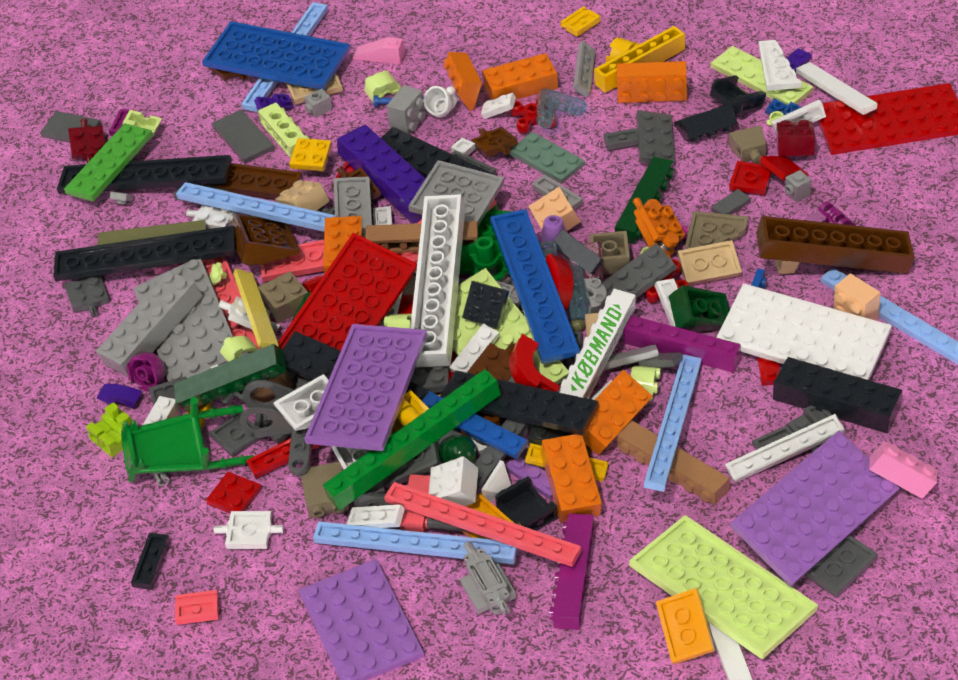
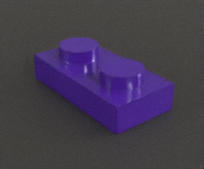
M797 48L786 59H788L791 69H794L796 73V68L807 64L812 59V54Z

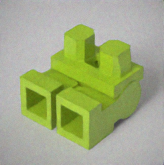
M115 403L105 407V413L101 415V421L96 424L91 422L86 426L89 439L98 447H101L111 458L123 450L121 429L124 421L131 425L133 420L127 413L118 408Z

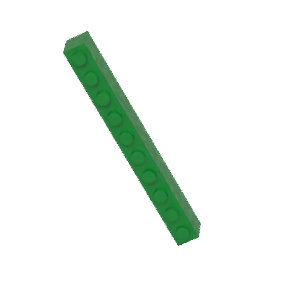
M486 369L478 373L391 435L387 440L384 451L370 450L324 483L323 487L328 499L339 511L500 396L501 393L497 380Z

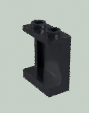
M737 75L713 81L709 96L723 105L732 103L734 112L740 115L762 109L767 93L763 91L747 93L737 86L739 79Z
M529 476L518 480L515 484L495 495L496 507L515 524L538 531L558 519L555 503L553 501L550 503L545 501L532 486Z

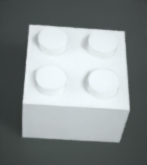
M464 456L432 467L428 494L463 506L475 503L478 467Z

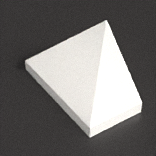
M500 460L481 489L482 495L490 502L495 501L497 493L511 486L504 461Z

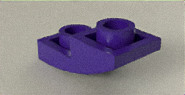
M274 93L272 98L256 97L254 100L257 110L277 103L280 108H284L285 111L294 108L288 94Z
M109 383L103 385L97 395V399L108 404L119 402L134 409L142 391L129 386Z

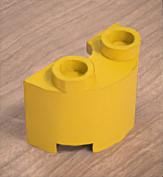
M616 37L609 46L612 49L610 56L606 55V62L636 47L640 43Z

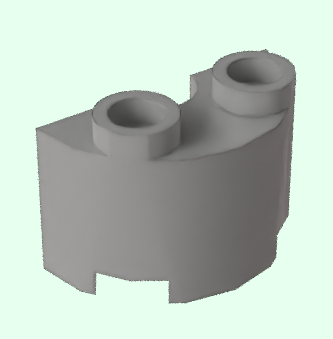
M584 278L583 297L585 303L590 304L588 314L599 313L600 309L605 307L607 291L598 278Z

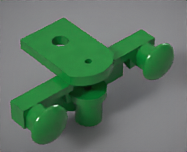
M482 236L477 238L474 243L462 246L459 275H469L470 278L486 268L496 281L503 282L506 280L509 272L497 239L493 240L491 237Z

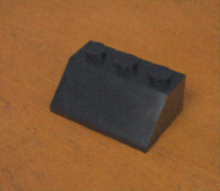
M732 103L673 122L683 139H690L691 142L701 139L700 136L704 134L707 137L717 134L716 131L720 129L723 132L733 129L732 125L738 124Z

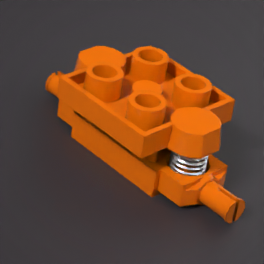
M635 198L633 200L637 208L634 211L637 218L635 222L649 248L657 243L672 260L671 255L675 252L673 248L676 247L679 239L686 235L670 205L661 206L660 202L656 199H650L643 205L640 198Z

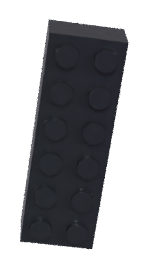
M787 357L774 381L773 399L800 408L814 406L817 411L822 412V409L829 411L832 415L835 414L838 419L888 433L901 407L903 390Z

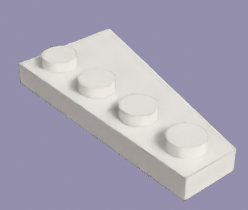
M759 41V52L766 91L801 88L802 83L800 79H797L794 69H791L788 59H785L784 53L777 41Z

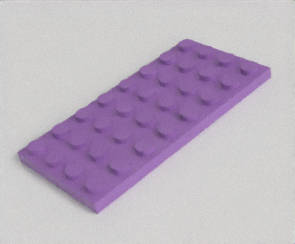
M352 324L306 433V444L384 451L428 336L427 330Z
M839 430L736 517L729 526L791 587L888 501L900 488L893 482L869 470L870 459Z

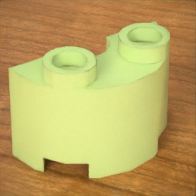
M385 70L367 77L364 91L371 101L374 102V95H379V98H383L387 93L392 95L398 93L402 87L394 76Z
M129 110L122 124L126 123L152 130L154 136L162 118L156 116L146 118L141 112Z
M412 314L385 316L384 326L411 328Z
M236 336L228 337L224 340L220 353L229 362L239 358L244 351L251 353L259 349L248 337Z
M632 367L631 377L652 396L658 393V382H656V379H660L661 368Z

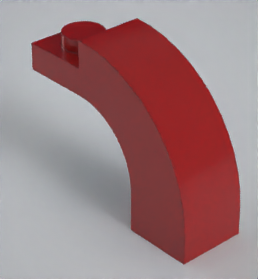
M549 253L545 260L566 312L573 293L572 270L564 258Z
M522 333L509 357L510 372L514 381L518 384L558 392L560 386L539 373L534 366L533 354L539 343Z

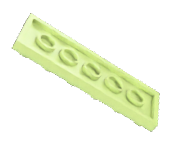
M731 46L711 62V68L728 77L737 75L739 77L738 82L755 91H763L767 93L766 96L772 100L775 98L786 105H789L790 102L799 104L813 92V86L801 81V88L766 91L761 60L734 46Z

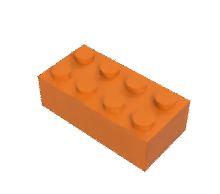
M547 53L482 70L483 86L491 100L513 93L516 97L515 100L558 89L557 72Z
M686 61L618 63V103L687 101Z
M362 216L325 218L324 274L353 232L362 237L364 236Z
M624 369L595 399L599 402L600 407L583 436L584 443L598 456L653 397Z
M574 434L542 440L541 456L552 497L557 506L559 522H567L568 513L593 515L594 517L600 516L602 502L583 436Z

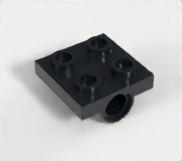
M471 281L462 318L494 328H500L509 291L477 281Z

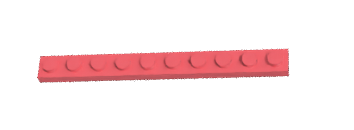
M396 482L392 484L384 497L385 502L389 504L402 505L405 509L570 567H573L581 553V546Z

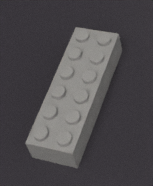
M168 270L95 352L106 366L129 377L126 366L130 359L139 353H153L201 299L202 294L194 282Z

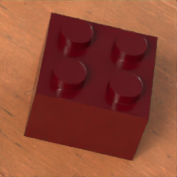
M783 120L776 122L778 156L815 155V134L812 121L799 120V122Z

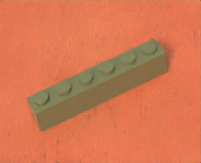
M205 220L98 232V245L205 230L207 225Z

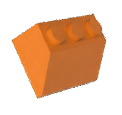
M448 52L443 62L444 69H446L448 77L460 99L470 111H473L482 82L467 53Z

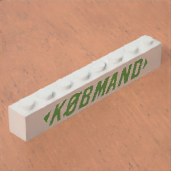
M613 289L611 295L607 296L605 307L600 309L598 320L592 324L589 337H585L583 348L576 355L574 365L570 366L567 379H563L559 393L589 399L624 331L627 321L636 308V295Z

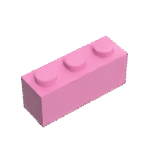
M883 441L870 456L869 470L922 499L937 483V470L932 465L925 464L914 455L905 453L893 444Z

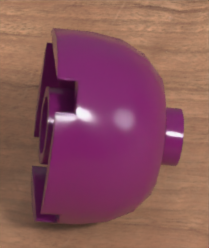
M150 352L135 355L126 366L130 381L141 385L137 388L146 392L149 391V387L161 384L166 373L163 361L156 354Z

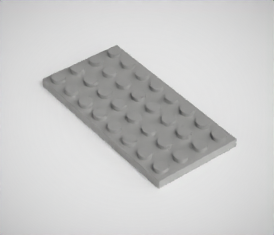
M201 259L190 260L170 270L194 282L202 297L156 348L159 358L164 363L168 382L185 376L187 379L211 369L210 367L216 364L219 366L228 362L220 353V350L224 345V340L234 336L222 308L218 307L219 300ZM165 273L133 288L138 302L147 295Z

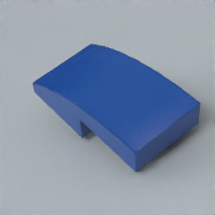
M774 98L766 108L765 113L770 115L772 112L780 111L783 115H786L802 107L793 102L786 105Z

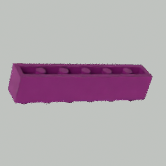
M632 315L624 327V344L643 348L656 344L658 353L681 352L682 355L702 358V365L732 373L735 372L741 360V344Z
M568 513V520L563 523L565 538H561V540L581 546V553L573 567L557 563L558 568H560V571L555 573L557 589H553L552 602L555 603L554 607H550L549 619L553 620L554 628L580 629L594 533L593 515Z

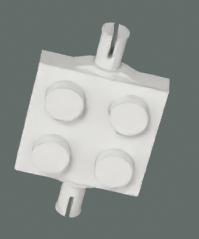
M202 205L197 211L188 209L186 216L193 217V221L205 220L207 229L231 226L234 213L238 212Z
M236 296L232 304L220 301L218 307L228 311V320L252 329L242 298ZM265 307L266 312H267L268 317H269L271 311L268 310V309ZM270 321L273 330L277 332L280 324Z
M231 511L230 519L226 525H214V534H226L225 545L227 549H267L271 534H283L284 525H271V511Z

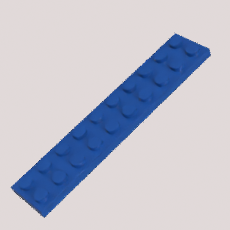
M523 209L491 216L490 222L533 340L539 343L536 349L541 363L544 364L575 357L580 353L527 210Z

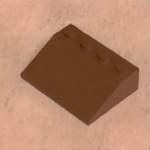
M234 213L231 226L234 225L236 250L241 262L245 265H262L300 253V249L287 223Z

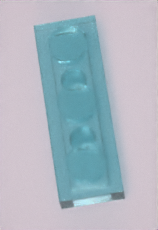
M569 265L572 270L574 283L569 304L571 320L579 319L585 322V314L590 313L582 267Z

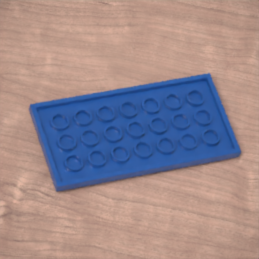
M230 21L202 60V64L204 67L325 90L351 50V46L348 43Z

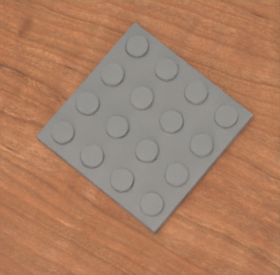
M438 160L409 204V211L423 215L425 196L461 194L465 205L464 222L477 221L478 227L502 188L504 177Z

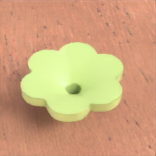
M220 262L213 264L209 278L212 285H216L221 279H226L227 273L223 272Z

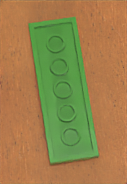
M124 123L64 188L65 193L94 202L153 137L152 130Z

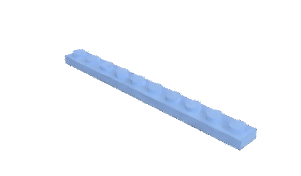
M312 2L291 33L310 36L328 11V6ZM259 78L241 103L242 109L258 112L254 102L256 97H268L279 81Z
M186 182L176 193L177 198L323 232L325 229V218L337 217L332 214Z
M831 268L821 277V283L835 291V285L847 275L835 268ZM880 295L879 318L958 365V341Z
M682 355L683 359L680 361L644 481V488L665 491L702 358Z
M318 522L313 536L314 543L459 559H464V556L467 554L463 546L464 543L467 542L468 544V541H471L475 550L483 549L486 555H490L493 562L515 564L518 552L516 547L491 539Z

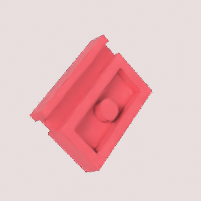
M217 590L175 595V621L177 625L219 620Z

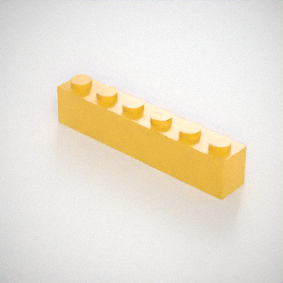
M673 26L594 69L595 85L604 93L616 88L618 63L663 62L685 50V33Z

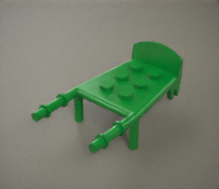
M192 397L190 399V413L141 426H138L135 420H132L131 425L124 421L121 429V441L129 482L134 481L136 474L201 471L216 468L225 469V467L236 465L245 466L247 464L246 460L254 457V455L244 456L242 454L241 457L229 459L222 457L221 460L209 461V449L204 446L199 419L211 417L215 419L218 416H234V414L244 412L243 405H230V407L213 409L212 407L211 410L198 411V398Z

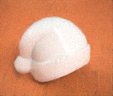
M433 86L424 95V107L432 116L437 118L447 116L458 101V96L452 86L447 87V89Z

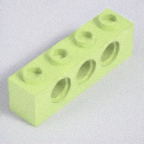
M277 103L258 110L260 123L290 158L292 157L297 138L309 139L307 135L302 133L301 128L294 124L293 119L286 115L284 108H280Z

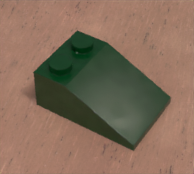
M682 285L669 295L675 326L689 331L720 330L730 311L725 293Z

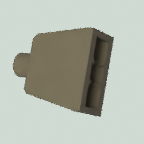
M761 125L729 133V147L742 162L752 160L753 163L760 164L761 157L766 156V141Z

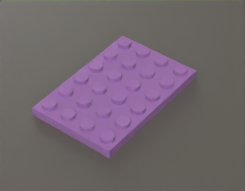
M377 559L298 589L339 680H369L424 657V652Z

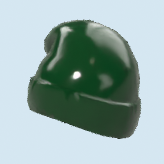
M452 435L440 445L439 458L442 463L463 456L471 463H475L476 445L470 437Z

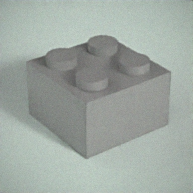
M404 85L388 103L387 113L390 129L395 127L408 134L416 130L418 124L426 116L422 90Z

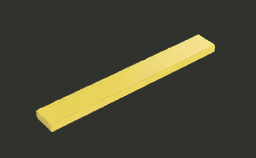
M235 268L233 275L258 347L264 348L271 344L279 347L253 273Z

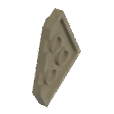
M693 211L685 249L738 239L746 234L748 216Z

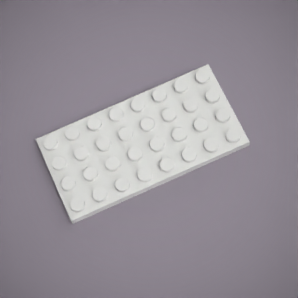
M743 283L716 338L741 344V352L784 364L787 357H791L870 380L891 332L892 325Z

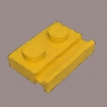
M583 6L560 21V27H565L566 31L578 37L599 23L601 16L590 9L586 10Z

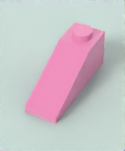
M386 37L358 46L353 59L401 64L405 55L403 39Z

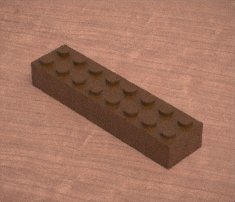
M761 216L756 231L760 258L908 274L915 258L909 231Z

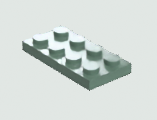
M531 132L518 142L517 145L513 146L509 153L512 157L560 184H563L585 166V160L534 132Z

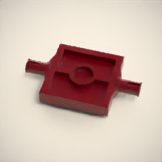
M82 118L80 120L81 127L68 128L72 159L81 158L85 159L88 163L105 145L103 126L88 127V120Z

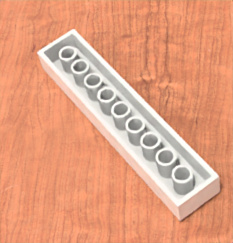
M461 194L424 197L410 329L427 330L428 336L416 367L451 366L465 218V205Z

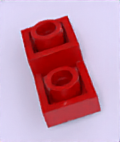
M318 275L301 284L308 293L313 292L323 276Z

